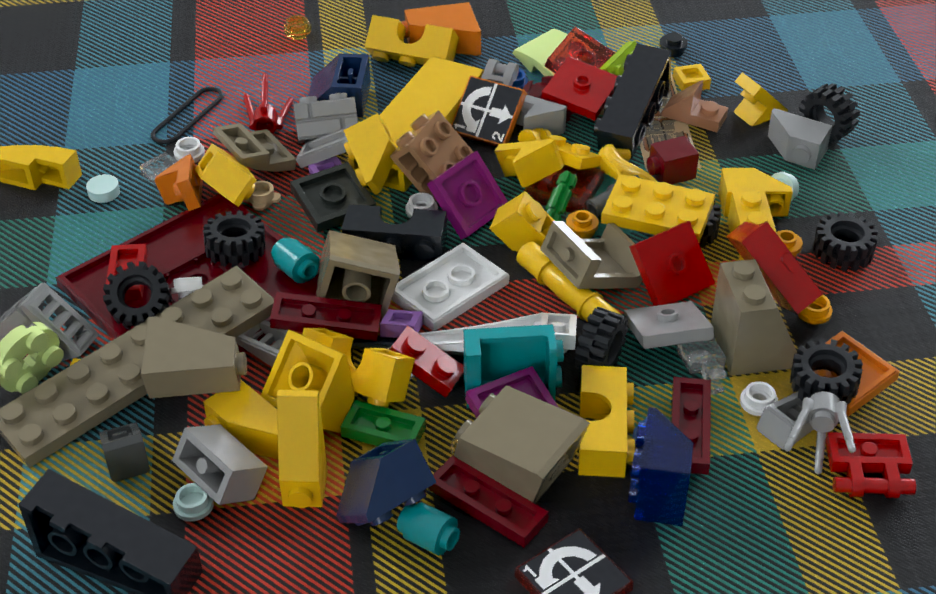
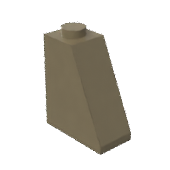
M156 316L148 317L141 376L149 398L240 391L241 375H247V358L245 352H239L235 337Z

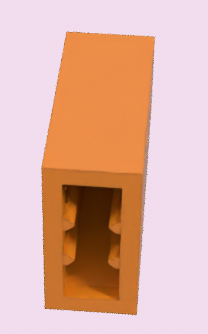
M469 2L404 10L405 21L401 22L406 28L404 38H407L409 44L420 40L424 34L426 24L454 29L459 37L456 54L481 55V29Z

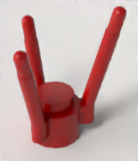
M267 73L262 75L261 105L255 111L253 110L249 95L244 94L243 96L250 120L249 129L254 131L268 129L272 134L276 129L281 130L283 128V121L294 101L293 97H289L278 116L274 107L268 104Z

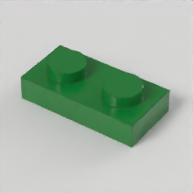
M355 400L340 426L341 437L379 446L384 442L415 439L418 444L426 429V418Z

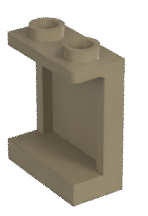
M552 221L540 250L577 289L639 288L643 280L629 246L635 243L616 224L608 223L599 239H582L563 221Z

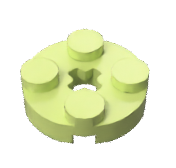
M33 322L36 326L29 328L20 325L11 330L0 341V386L9 392L19 391L23 395L35 388L51 368L57 366L64 357V351L59 347L58 335L41 322Z

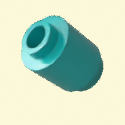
M282 238L272 248L271 256L275 266L295 282L306 283L318 273L320 267L319 257L297 239Z
M423 502L405 506L397 520V530L403 533L404 539L438 556L445 553L446 550L451 551L457 544L460 536V530L457 528L458 522L455 517Z

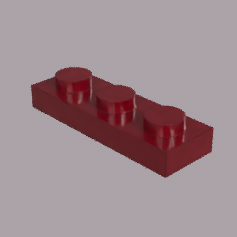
M276 292L270 316V328L289 329L303 332L304 328H325L352 338L377 341L382 305Z
M673 377L669 471L709 475L711 380Z
M453 455L433 474L437 483L428 487V490L524 548L548 522L547 510Z

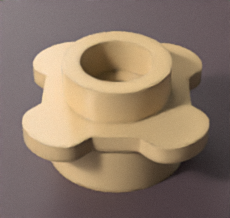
M256 181L253 194L248 200L244 201L250 202L253 205V209L260 211L269 208L272 203H278L281 200V195L274 192V187L270 182Z

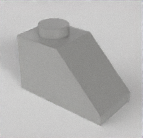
M773 108L768 137L785 161L815 170L827 152L832 125Z

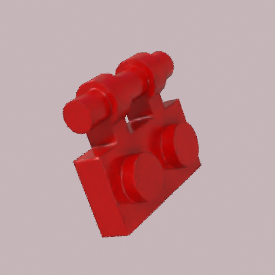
M827 432L825 445L830 471L847 473V477H833V492L848 493L850 497H863L864 493L884 494L886 498H899L901 494L915 495V479L900 478V474H910L913 465L906 434L852 433L856 451L850 453L843 433ZM863 473H882L883 478L864 477Z

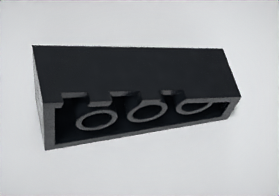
M637 43L632 55H627L624 63V72L622 76L618 75L616 78L614 94L606 99L604 115L602 119L598 118L595 123L594 136L597 137L598 150L607 144H613L616 149H629L631 158H633L645 137L646 126L650 127L654 121L655 110L660 111L663 105V96L668 97L670 93V50Z
M50 469L44 473L18 504L36 557L130 593L188 594L203 573L198 547L193 543L174 535Z

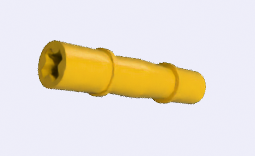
M531 241L519 249L516 256L517 262L533 275L539 284L546 285L563 302L576 310L577 316L580 319L588 322V316L597 307L621 314L606 302L600 293L592 292L590 289H577L540 250L541 247L537 243Z

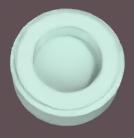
M103 174L95 176L86 184L89 199L97 203L110 202L120 194L118 180L112 175Z

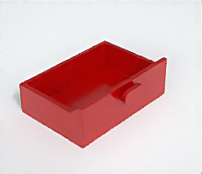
M745 221L726 236L744 260L756 259L771 295L781 307L798 315L823 295L767 221L760 225Z

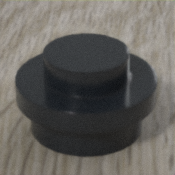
M675 32L661 37L659 42L660 48L670 50L671 57L673 58L682 56L688 45L687 39Z

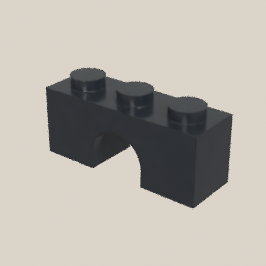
M349 204L341 231L344 234L395 245L398 259L434 261L444 254L447 239V211L414 209L412 217L407 222L388 224L382 221L381 206Z

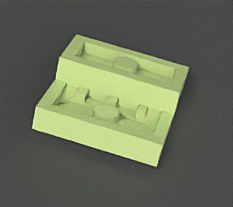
M551 29L516 48L512 53L531 73L538 69L544 76H554L568 56L587 64H591L595 58V55L581 42L556 29Z

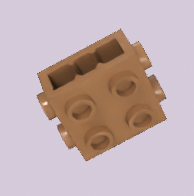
M439 110L428 117L426 114L419 116L410 125L413 130L406 132L395 142L398 147L390 155V158L418 191L432 195L435 202L437 200L427 186V183L467 155L473 153L472 149Z

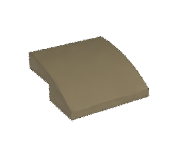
M241 123L213 128V134L244 166L272 172L290 171L296 168V158L268 129L249 132Z

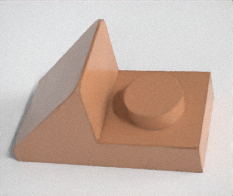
M703 80L673 95L661 111V116L717 133L727 118L728 107L718 105L713 101L701 100Z

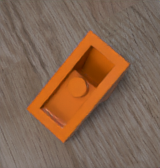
M191 154L184 156L155 177V183L164 203L170 205L184 201L188 211L201 207L203 186L202 179L194 170L196 164Z

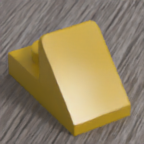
M743 72L735 80V83L744 89L740 93L744 99L734 110V113L750 126H756L769 121L773 108L788 111L779 101Z
M554 139L499 144L495 149V154L504 176H517L522 188L528 187L561 170L564 166Z

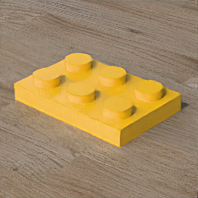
M619 174L602 211L601 223H614L621 228L656 235L683 222L690 221L700 243L714 205L715 194L699 189L675 186L666 182H656L636 176Z

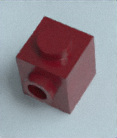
M685 136L651 143L650 155L646 161L648 172L658 182H666L671 185L696 179L699 152Z

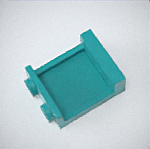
M553 324L463 329L465 397L468 390L533 366L555 401L556 388H562L561 366H557V362H563L564 349L562 339L555 338Z

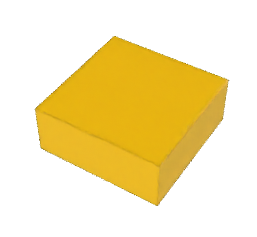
M701 64L674 67L673 78L681 91L703 80L702 90L710 89L711 78Z

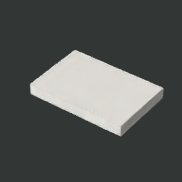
M461 243L399 281L391 300L404 310L422 311L423 324L432 331H436L508 285L509 274L465 243Z

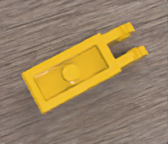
M543 128L524 129L519 133V142L554 139L564 165L577 170L600 166L602 156L590 152L589 146L566 143L567 139L565 137L551 135L549 130Z

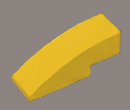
M42 145L0 146V182L31 190H36L43 183L69 190L82 176L76 150Z

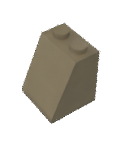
M329 230L321 254L316 297L382 305L381 323L387 313L400 276L395 245Z
M756 259L720 263L711 324L714 327V336L730 376L792 369L794 354H797V351Z
M506 385L497 396L491 393L484 400L479 408L481 414L474 422L468 419L459 428L455 435L458 443L454 456L536 504L574 459L590 423L582 417Z

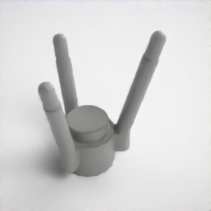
M823 391L813 394L810 398H804L802 410L787 438L784 450L786 452L791 451L808 418L812 428L817 431L814 467L816 474L822 473L826 432L832 431L839 422L848 451L854 453L856 446L846 414L847 403L840 401L835 394Z

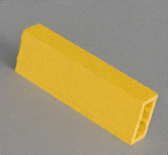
M431 56L379 115L386 124L396 148L398 146L395 142L403 134L413 130L410 125L422 114H426L428 117L439 110L447 121L452 124L470 75L481 78L484 69ZM348 156L349 164L355 171V169L359 168L356 159L352 161ZM393 162L384 186L405 192L412 182Z

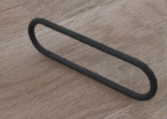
M205 87L198 90L153 129L151 139L159 144H168L176 141L222 100V90L216 87ZM207 91L219 93V97L174 137L164 140L155 137V134L200 94Z

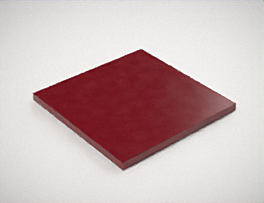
M219 193L202 202L200 208L191 211L186 210L119 245L146 244L148 251L147 266H155L158 272L164 275L169 288H174L173 279L185 277H202V285H205L233 267L232 263H228L225 267L220 266V261L215 264L211 262V258H207L204 246V224H208L207 220L209 218L215 219V215L219 213L222 216H226L227 211H232V215H237V211H243V215L246 216L251 212L241 204L238 207ZM264 224V255L262 257L259 256V260L255 263L249 260V265L247 266L238 263V267L273 298H275L276 292L316 297L319 270L310 281L297 283L276 267L271 251L275 243L282 239V237ZM110 249L55 278L58 287L114 340L129 331V329L124 328L122 323L118 324L114 320L103 300V295H105L103 287L107 279ZM144 285L142 300L125 301V303L133 308L142 307L150 300L151 290ZM171 294L172 303L169 302V306L179 301L178 294ZM263 333L257 340L260 341L266 334ZM238 345L239 352L247 351L246 349Z

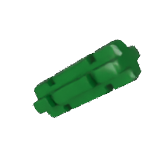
M564 171L559 175L556 182L557 187H554L545 208L555 221H561L560 215H564L572 195L571 189L575 188L578 181L577 176L570 171Z

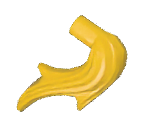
M607 144L599 150L598 155L602 156L599 166L600 170L617 180L619 174L627 176L638 175L640 178L657 182L648 172L627 162L631 158L629 149H616L613 144Z

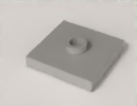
M692 301L624 310V316L628 320L627 326L644 349L714 339V327Z

